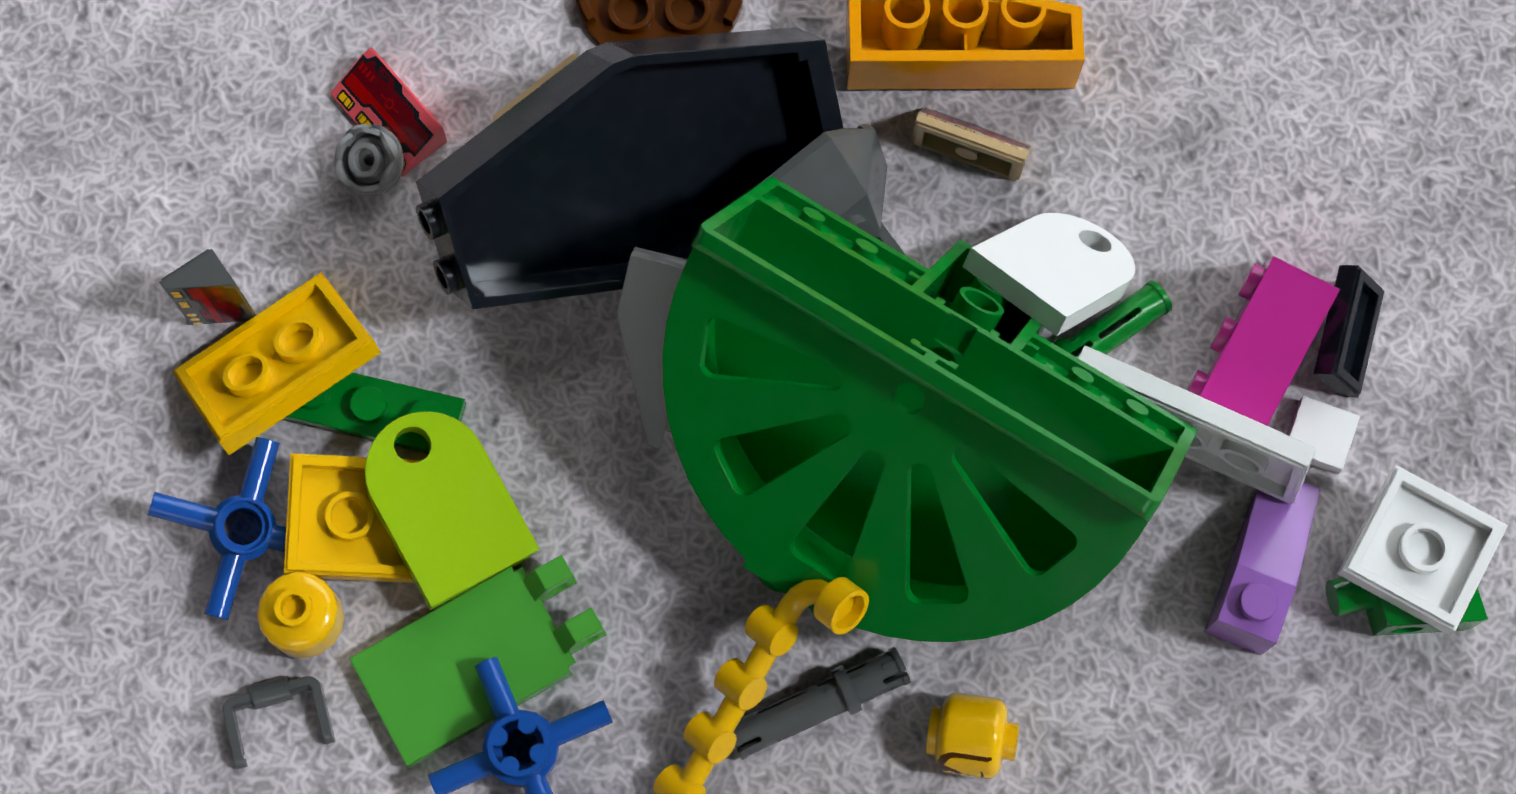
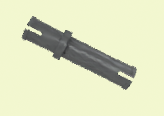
M892 647L888 651L847 670L842 665L831 670V677L742 717L734 731L737 738L735 747L741 760L841 713L848 711L850 715L862 711L861 704L900 686L910 684V677L907 672H904L906 667L897 649Z

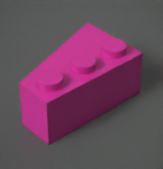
M1275 256L1265 261L1263 266L1254 263L1238 293L1239 296L1245 298V301L1236 319L1233 320L1226 316L1210 345V349L1218 352L1208 374L1197 370L1187 391L1268 426L1340 289Z

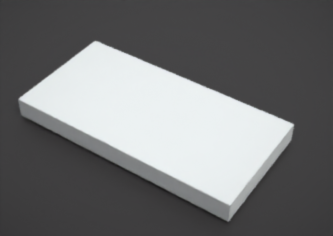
M1084 346L1078 357L1080 360L1198 429L1185 455L1186 458L1288 504L1290 502L1294 503L1312 462L1316 447L1088 346Z

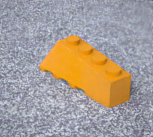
M846 0L847 90L1075 89L1085 61L1081 6L1054 0Z

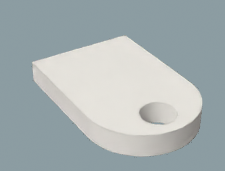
M1062 213L1036 215L972 247L963 264V268L1056 336L1121 299L1135 274L1134 260L1126 247L1118 239L1089 221Z

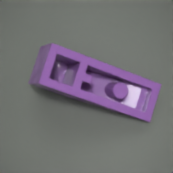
M1303 483L1294 503L1290 502V504L1255 489L1204 633L1259 655H1262L1277 644L1297 587L1320 489Z

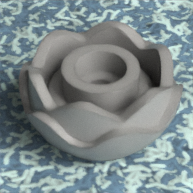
M360 124L351 127L337 143L334 164L337 176L345 184L348 191L359 196H379L388 192L400 179L404 167V154L399 140L387 128L377 124ZM371 155L374 157V164L372 166L368 163Z

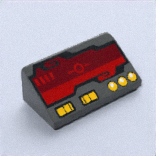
M207 249L163 277L162 281L159 282L190 325L242 322L256 316L213 249Z

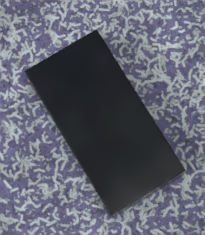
M1339 265L1334 286L1339 288L1340 291L1328 311L1313 374L1336 394L1359 398L1385 291L1359 265Z

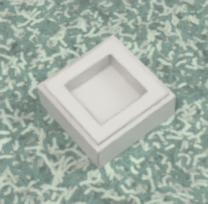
M1303 395L1298 402L1288 435L1317 448L1311 462L1312 465L1339 474L1344 468L1360 416Z

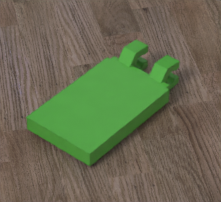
M562 555L534 569L528 576L523 567L514 571L511 566L349 658L405 764L409 768L495 720L475 669L477 664L487 659L498 657L517 706H520L571 677L573 674L569 667L576 663L572 655L607 635L592 607L565 621L558 628L550 617L543 602L577 584Z

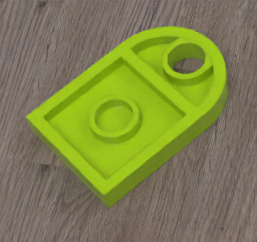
M438 412L411 413L392 421L374 439L365 463V489L376 514L430 611L539 552L538 544L483 445L473 431L461 421ZM407 432L418 433L428 442L429 454L419 462L411 463L404 461L395 451V440Z

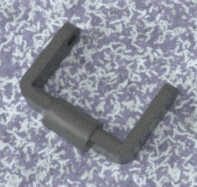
M288 676L251 685L250 692L230 697L225 701L223 715L237 769L248 767L246 759H244L245 752L236 711L254 706L256 710L293 700L294 695L312 691L325 744L336 742L323 686L316 678L305 676L289 681Z

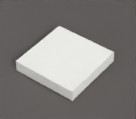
M1396 465L1390 470L1337 574L1450 635L1456 631L1508 525Z

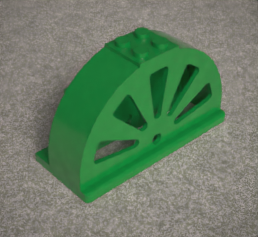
M773 176L701 224L691 244L693 249L675 288L666 321L662 353L663 391L667 419L674 445L686 476L703 508L723 536L746 560L743 567L757 575L760 582L767 588L779 593H787L791 587L804 580L822 579L830 583L836 578L846 577L863 589L869 596L867 611L854 628L886 637L924 642H958L985 639L1020 630L1043 621L1069 607L1095 588L1121 562L1139 538L1163 501L1198 429L1043 338L1041 335L1045 329L1044 326L963 268L970 249L973 247L972 245L961 239L958 240L930 269H927ZM813 604V605H811V606L808 607V608H810V610H811V612L813 613V615H814V605H815V604Z

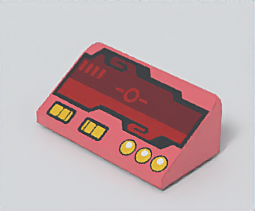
M372 47L359 57L330 93L356 125L377 124L387 128L397 137L404 154L402 177L447 143L443 127Z

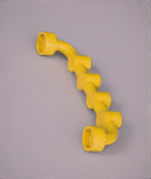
M846 577L836 578L830 583L822 579L804 580L791 587L775 609L767 604L756 608L750 614L745 624V634L756 642L745 663L738 658H733L720 667L714 678V686L725 696L714 716L708 711H703L689 721L684 730L683 737L685 742L695 750L684 769L678 764L666 767L656 778L653 792L655 794H706L703 784L714 765L722 762L733 751L737 740L734 731L745 711L755 707L764 697L767 690V682L764 678L775 659L785 654L794 645L798 636V628L795 624L802 612L807 607L815 604V618L835 634L842 635L856 627L864 617L869 604L868 594Z

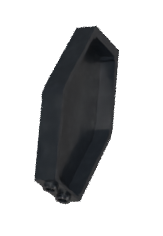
M792 27L613 41L586 50L416 181L422 201L421 204L416 206V213L425 235L430 240H434L439 259L433 261V267L440 286L447 295L453 293L471 309H481L622 290L630 256L635 247L688 260L693 249L691 244L703 222L752 190L823 132L844 128L826 41L799 28Z

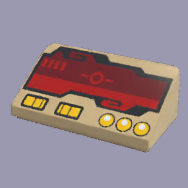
M924 107L918 113L911 139L913 145L1013 181L1020 179L1032 147L1030 144Z

